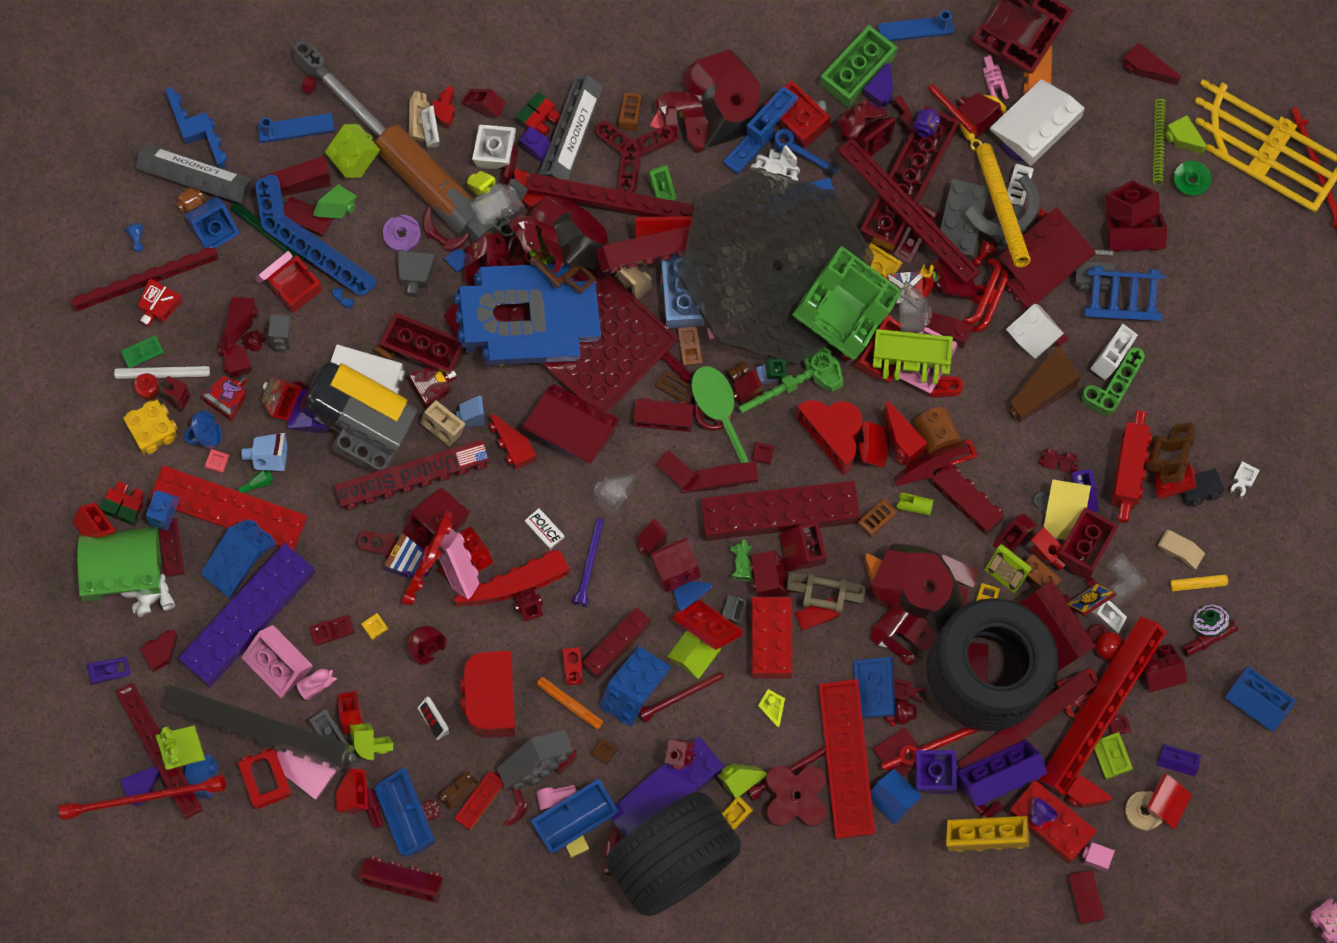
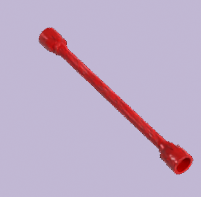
M219 775L207 778L201 784H192L83 805L77 802L59 805V815L62 820L76 818L86 811L198 791H207L208 793L221 792L226 790V782L224 776Z

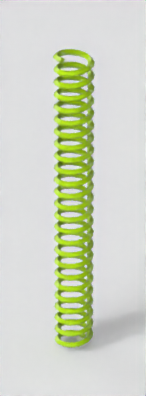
M1156 99L1153 184H1156L1154 183L1156 180L1162 182L1163 179L1161 178L1164 177V173L1161 171L1164 170L1162 165L1164 164V159L1162 157H1164L1163 147L1165 146L1163 144L1165 143L1163 141L1165 139L1163 134L1165 133V127H1163L1165 126L1164 116L1166 115L1164 113L1166 112L1164 110L1166 108L1165 99Z

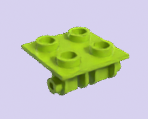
M195 725L174 731L169 729V727H164L161 729L162 732L156 735L166 770L205 760Z

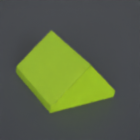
M687 630L668 654L667 658L699 680L721 648L714 650Z

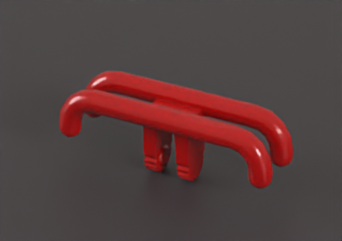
M990 258L987 261L988 265L994 267L987 286H975L976 292L983 295L969 298L971 302L979 304L972 317H965L963 319V322L969 325L977 323L981 319L986 306H989L983 321L978 325H972V332H981L988 327L1008 281L1009 274L1007 269L1002 267L1000 262L994 258ZM999 274H1001V278H1000V280H999V282H998V285H997V287H996V290H995V289H994V286H995V284H996V282H997V279H998V277H999Z

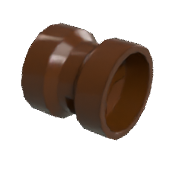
M744 361L739 362L736 367L726 370L733 384L750 372L749 367Z

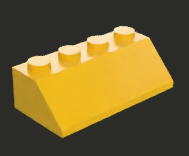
M1028 817L948 820L947 848L949 851L961 852L964 850L981 851L984 849L1001 850L1004 848L1021 849L1029 847Z

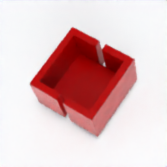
M298 256L267 278L269 287L282 299V302L292 314L322 292L321 282L311 271H308V267Z

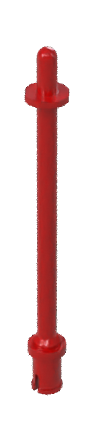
M1292 107L1291 112L1295 120L1294 124L1297 125L1296 129L1299 130L1300 134L1310 139L1305 127L1309 123L1308 120L1302 119L1297 107ZM1305 145L1310 160L1321 166L1315 150ZM1316 172L1321 187H1324L1327 182L1326 177ZM1330 190L1326 200L1334 217L1332 225L1337 230V204Z

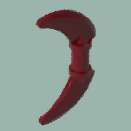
M428 207L423 217V229L427 238L435 239L441 243L446 251H453L462 247L466 243L469 233H465L457 239L444 237L435 229L431 217L432 208Z
M498 771L493 773L501 779ZM511 788L515 798V806L509 818L502 823V826L515 824L525 814L528 803L524 802L521 789L514 790V788Z

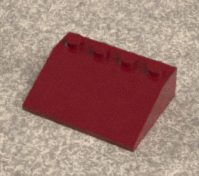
M1056 207L1023 235L1031 260L1027 266L1016 267L1009 248L999 255V258L1037 302H1040L1093 257L1096 252Z
M552 384L540 399L523 428L591 464L612 439L620 419L611 413L603 411L596 405L588 403L579 396L571 394L562 387Z
M1054 581L1049 582L1019 602L1020 605L1022 604L1027 609H1030V611H1033L1034 614H1037L1036 616L1043 620L1042 622L1045 623L1050 633H1052L1058 652V671L1096 647V644Z

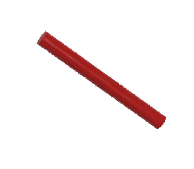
M930 84L928 90L960 121L969 133L975 132L976 128L934 84Z

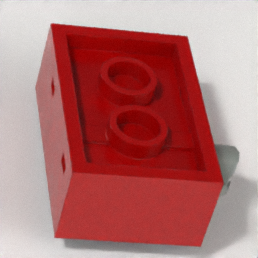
M791 80L784 87L795 94L798 100L776 124L781 129L791 131L795 143L805 149L830 128V116L827 114L824 101H813ZM771 97L766 103H764V105H766L773 97Z

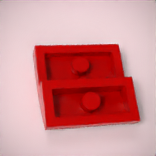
M869 421L863 422L861 426L865 442L859 444L862 462L879 468L885 467L888 455L887 428Z
M1164 774L1146 808L1154 817L1160 818L1167 827L1175 830L1192 795L1176 780Z

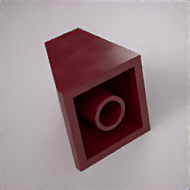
M441 487L411 511L403 534L425 551V547L429 546L439 526L436 518H442L446 509L453 512L450 523L453 524L452 530L455 532L466 522L470 512Z

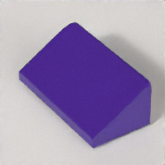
M1163 744L1157 766L1195 777L1201 755Z

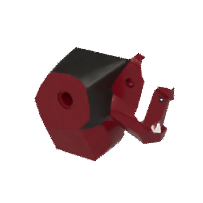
M729 49L698 59L688 66L684 74L686 92L668 91L656 99V108L661 110L663 125L669 126L675 131L676 137L673 142H678L679 134L676 112L681 110L684 112L688 140L693 144L696 150L695 153H700L704 149L743 137L747 134V124L755 117L757 111L760 83L748 66ZM665 131L664 137L667 139L669 133Z
M545 195L528 216L520 215L509 222L511 229L516 232L526 253L530 250L541 248L536 230L538 227L542 229L541 236L550 255L555 257L556 263L553 271L556 273L565 263L596 270L599 265L596 250L608 244V236L603 225L587 210L566 199Z
M891 544L871 583V591L874 598L880 605L889 609V611L872 627L870 640L877 646L889 649L901 658L902 663L908 666L912 665L916 659L912 653L894 640L895 634L900 632L922 650H930L938 633L950 617L960 609L963 602V596L955 577L940 553L917 545Z

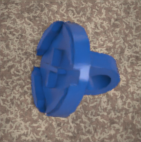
M204 410L194 414L192 425L184 433L185 442L192 446L202 444L210 449L217 446L222 440L220 425L215 423L214 416Z

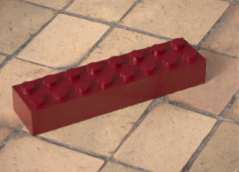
M937 110L935 111L940 116L941 123L936 134L925 138L919 136L916 130L913 129L889 174V177L917 206L949 148L960 122ZM878 195L860 229L859 239L872 243L880 249L893 254L908 225Z
M855 481L701 498L700 503L705 541L781 533L796 526L818 522L819 527L824 528L858 524L860 520Z

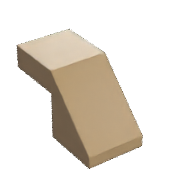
M1166 530L1158 544L1167 555L1180 558L1192 569H1197L1205 555L1194 542L1170 530Z

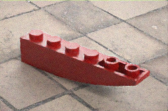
M560 549L557 551L551 550L538 560L537 558L529 560L526 563L527 565L521 568L519 566L512 568L506 575L493 577L489 583H480L469 599L457 594L456 598H454V604L456 607L476 606L515 598L514 594L520 593L523 590L533 588L535 591L569 575L570 569Z

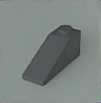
M327 709L310 719L311 724L340 770L346 772L361 762L352 745Z

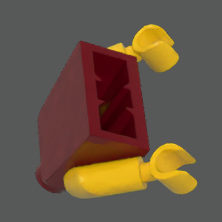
M975 93L969 99L961 96L957 101V105L960 106L958 110L976 128L975 132L969 133L959 122L961 131L966 139L971 142L970 149L972 151H976L973 147L974 143L982 144L974 136L979 137L1007 112V107L996 96Z

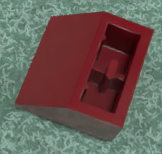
M818 522L799 525L779 535L787 572L826 564L827 557Z
M1172 644L1158 647L1141 673L1144 684L1150 693L1187 682L1185 663Z

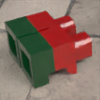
M538 91L517 114L516 124L527 130L531 126L544 136H547L550 132V127L545 122L549 120L556 125L561 115L555 110V104Z
M118 481L114 489H109L99 508L105 515L135 527L138 516L144 507L145 493L135 488L132 495L129 496L126 494L128 485Z

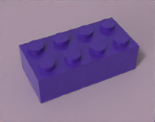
M1026 739L956 771L963 793L976 807L985 805L988 801L1004 796L1007 792L1021 788L1024 784L1032 780H1038L1041 776L1047 774L1040 752Z

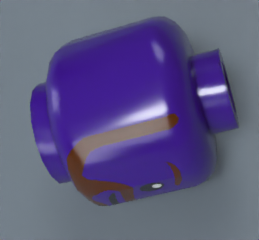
M923 109L917 114L913 124L914 129L921 137L928 138L933 136L938 130L941 118L934 109Z

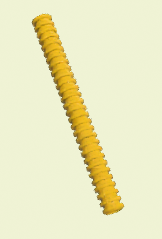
M988 143L980 144L976 149V154L979 158L1013 263L1016 267H1025L1031 261L993 148Z

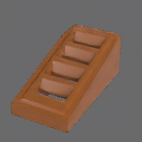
M624 93L619 118V129L638 131L642 94ZM627 98H631L633 101H637V104L626 103ZM626 107L636 108V110L626 109ZM625 114L635 115V117L625 116Z
M883 499L858 522L857 526L872 538L898 511ZM884 506L891 513L888 515L881 507ZM879 511L885 518L882 519L876 512ZM874 516L880 523L877 524L871 517ZM867 521L874 526L873 529L866 523Z

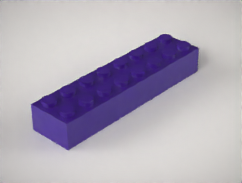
M284 543L179 657L180 663L211 688L252 643L258 632L265 629L315 574L314 567Z

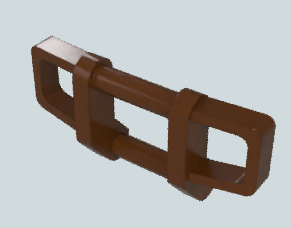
M541 228L536 231L537 236L542 234ZM547 247L542 252L540 249H533L536 255L529 262L536 266L553 283L552 285L556 289L566 284L578 294H582L595 282V277L587 269L569 264L572 268L568 272L557 277L542 262L550 255ZM579 272L589 279V282L583 287H579L571 281Z
M1192 422L1175 425L1172 428L1169 439L1163 436H1155L1153 438V450L1150 459H1148L1147 468L1161 473L1160 478L1164 484L1181 481L1184 478L1188 467L1187 459L1190 447L1194 443L1195 427ZM1188 431L1187 436L1177 437L1179 433ZM1160 449L1169 452L1182 449L1179 459L1164 462L1158 460ZM1177 472L1176 474L1167 475L1168 473Z

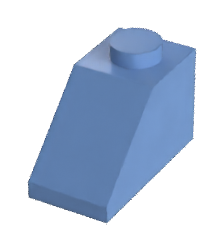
M477 396L459 404L460 411H456V414L465 423L464 428L485 426L482 396Z

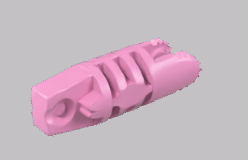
M991 55L984 57L986 68H983V72L988 83L990 95L997 97L994 90L1002 89L1003 98L1005 100L1009 99L999 64L994 65Z

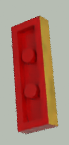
M489 771L454 820L471 831L504 787L502 779Z

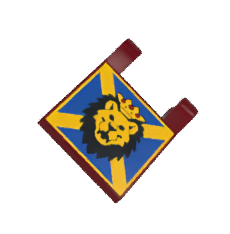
M1090 577L1089 581H1084L1089 586L1088 590L1073 600L1067 594L1063 595L1074 611L1086 616L1115 597L1116 593L1098 584Z

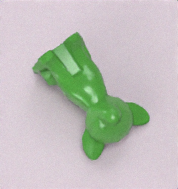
M746 539L730 547V551L737 555L735 560L736 571L731 577L734 580L753 582L755 576L751 571V560L747 556L752 546L747 545Z

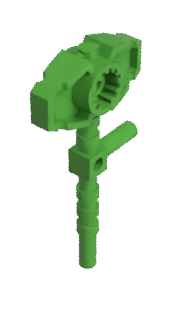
M812 342L802 347L806 369L802 374H798L794 378L792 375H787L781 379V385L775 386L771 390L765 391L762 395L754 397V399L739 406L738 409L741 413H744L757 405L763 404L765 401L771 400L773 397H777L784 391L790 393L798 389L797 384H801L812 377L814 383L833 392L843 387L839 361L832 357L829 349L822 345L820 346L816 342ZM780 365L778 367V373H781Z

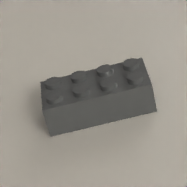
M952 179L940 230L972 262L979 230L970 222L965 212L975 205L983 215L989 189L985 186Z
M565 730L531 738L497 768L505 789L514 788V790H519L527 784L534 786L541 783L542 778L549 776L550 771L559 767L558 764L568 760L567 757L573 752Z

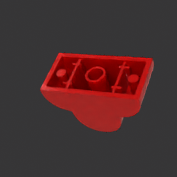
M816 400L801 403L797 407L796 419L843 475L847 474L853 466L856 442L860 435L862 425L860 410L852 403L845 401L833 403L829 407Z

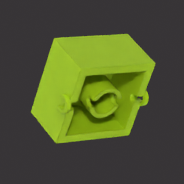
M344 124L325 153L346 178H361L380 149L371 140L372 136L366 133L359 124Z

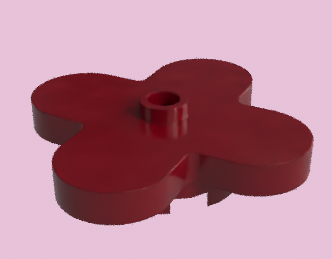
M775 766L770 769L766 775V785L775 794V799L766 809V816L769 822L775 826H784L794 817H798L805 825L810 827L821 824L826 818V808L816 795L825 785L826 777L824 772L816 766H809L795 776L784 766ZM794 792L799 794V799L794 798Z

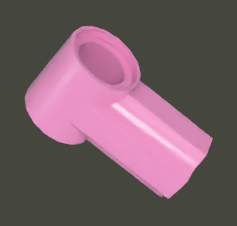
M575 785L557 789L544 788L537 791L540 811L545 812L576 792Z

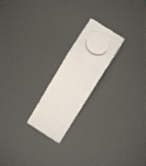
M1122 324L1090 369L1106 380L1118 367L1138 334Z

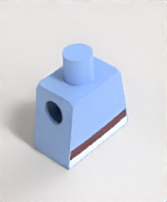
M285 433L254 438L252 448H242V459L253 460L256 470L285 471L288 451Z

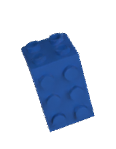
M249 519L229 527L200 574L225 596L231 598L256 560L268 549L274 547L276 541L269 533L264 532L258 527L255 521Z
M638 646L608 683L599 707L631 727L647 699L665 678L672 666Z

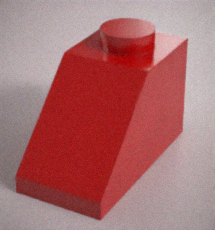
M95 502L79 507L73 523L82 536L100 538L116 532Z
M357 691L337 694L344 734L350 733V725L362 724Z
M349 769L336 791L337 812L353 814L368 810L365 770Z
M1080 774L1064 796L1067 798V803L1075 808L1077 806L1086 808L1109 804L1112 796Z

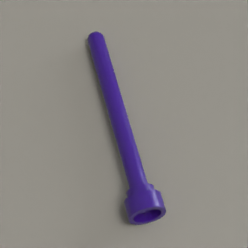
M602 518L596 519L580 588L573 597L572 604L578 605V602L583 603L582 607H587L588 605L587 588L603 526Z

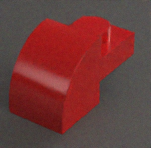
M450 86L446 87L445 92H441L439 101L433 100L436 122L446 129H450L455 116V106L451 105L455 93L454 88Z

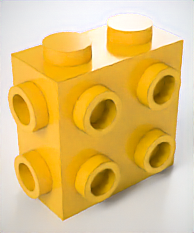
M158 400L148 401L142 408L131 410L123 417L143 455L145 453H154L157 451V447L162 444H171L174 442L175 437H177L176 430L178 428L174 420L169 421L167 417L169 412L164 403L160 405Z

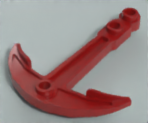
M446 509L442 518H436L439 526L429 546L425 547L424 556L400 603L407 606L413 605L417 596L414 593L415 591H420L424 583L421 580L423 575L441 555L438 548L445 534L449 535L453 524L450 521L453 512Z

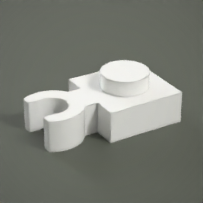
M1242 461L1233 478L1238 483L1231 487L1230 493H1233L1235 489H1240L1241 494L1239 498H1242L1246 493L1245 486L1251 488L1260 470Z

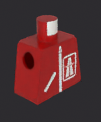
M150 278L138 304L139 310L144 313L139 322L146 327H149L154 319L163 324L183 302L181 295Z

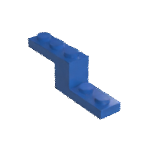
M783 86L747 124V136L723 161V165L738 175L774 137V125L797 102L798 97Z
M173 87L166 89L185 145L207 137L217 166L222 169L226 168L225 161H228L225 151H221L219 145L222 143L219 135L213 132V129L216 127L212 117L208 118L205 112L188 118L185 109L180 108L179 104L182 103L179 92L175 93Z

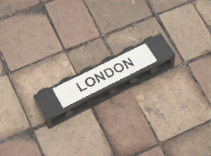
M589 75L575 77L539 175L569 180L603 88L601 84Z
M146 144L138 153L136 169L241 204L249 195L252 178L150 144Z

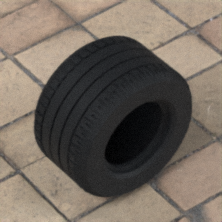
M987 598L963 606L950 617L930 647L926 667L928 684L933 697H935V700H937V703L945 713H948L951 718H954L955 721L966 727L969 726V728L981 731H999L1018 725L1035 711L1048 696L1055 683L1059 661L1052 633H1050L1045 623L1042 622L1043 620L1036 616L1037 614H1034L1033 611H1030V609H1027L1022 604L1020 605L1011 600ZM979 636L992 637L1007 644L1020 660L1023 678L1019 682L1006 687L992 686L978 678L968 660V647L972 638Z
M693 792L661 809L627 834L608 853L606 866L636 911L641 915L653 916L680 902L719 874L739 855L741 841L711 797L705 793Z

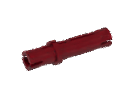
M1231 620L1228 629L1219 636L1207 637L1200 635L1196 637V640L1182 646L1183 652H1187L1185 656L1190 657L1200 650L1204 651L1208 646L1237 632V624L1234 626L1235 622Z

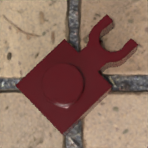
M894 678L895 700L903 699L908 701L910 697L922 703L923 698L917 697L916 693H924L925 688L918 687L914 689L911 688L912 682Z

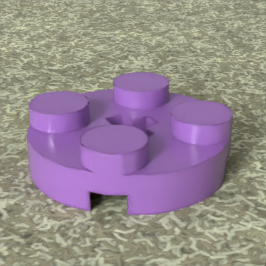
M400 215V217L390 218L385 223L383 238L387 247L395 252H399V250L410 251L419 244L421 232L414 218L408 215ZM403 230H405L406 236L402 238L399 237V234L397 232H402Z

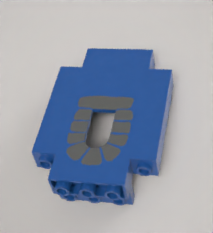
M566 263L556 273L553 271L555 264H545L557 277L564 275L571 269V266ZM533 265L480 267L478 272L475 273V284L478 286H460L457 292L454 293V303L458 305L456 322L460 325L458 341L461 342L462 348L466 347V352H474L477 347H485L482 349L483 359H486V365L577 361L581 356L579 342L598 341L601 337L595 282L582 294H578L566 284L556 289L552 285L553 283ZM578 281L573 283H575L579 287H583L589 281ZM529 303L531 321L500 322L493 316V309L500 304Z

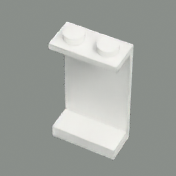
M336 345L331 359L332 363L338 365L343 363L399 394L398 383L399 381L403 382L405 377L402 363Z

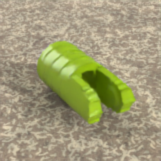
M906 493L899 494L900 501L896 506L898 509L930 516L934 499Z

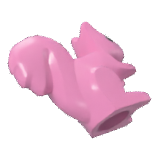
M319 669L296 683L302 697L305 700H311L312 696L329 687L337 680L336 677H332L333 670Z

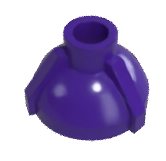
M1035 797L1032 804L1031 814L1033 816L1031 821L1037 826H1041L1042 823L1056 820L1059 816L1058 812L1042 799Z

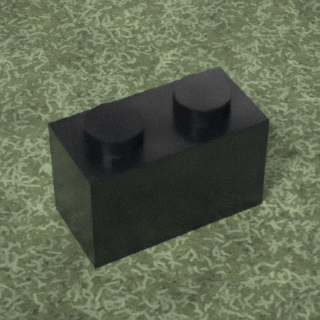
M1216 468L1194 475L1197 488L1181 493L1186 506L1192 505V507L1201 505L1203 500L1210 499V501L1220 498V494L1224 491V486Z

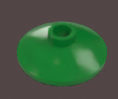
M1186 161L1175 170V186L1185 195L1199 196L1205 193L1211 185V173L1201 162ZM1193 178L1195 183H1190L1188 179Z

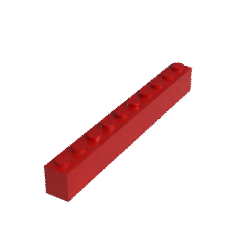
M1140 616L1117 655L1047 764V774L1038 779L1049 790L1063 796L1069 790L1167 632L1158 622Z

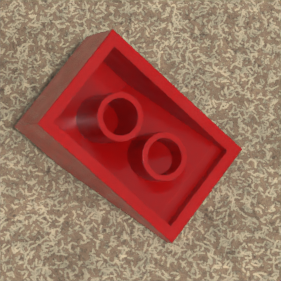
M888 401L885 404L883 416L892 448L896 455L895 460L901 466L905 465L908 467L924 455L927 442Z

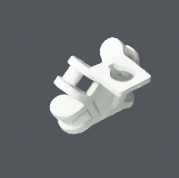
M786 145L781 153L770 149L769 158L757 155L755 164L750 166V170L757 174H763L771 184L773 195L788 190L787 183L797 185L799 182L797 174L800 173V168L797 167V157ZM781 181L782 186L776 187L775 182Z

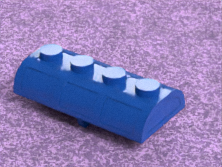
M402 768L376 784L374 790L399 853L403 854V857H409L435 844L436 840L409 776L408 769Z
M598 778L531 819V822L548 851L552 854L612 818L619 811Z

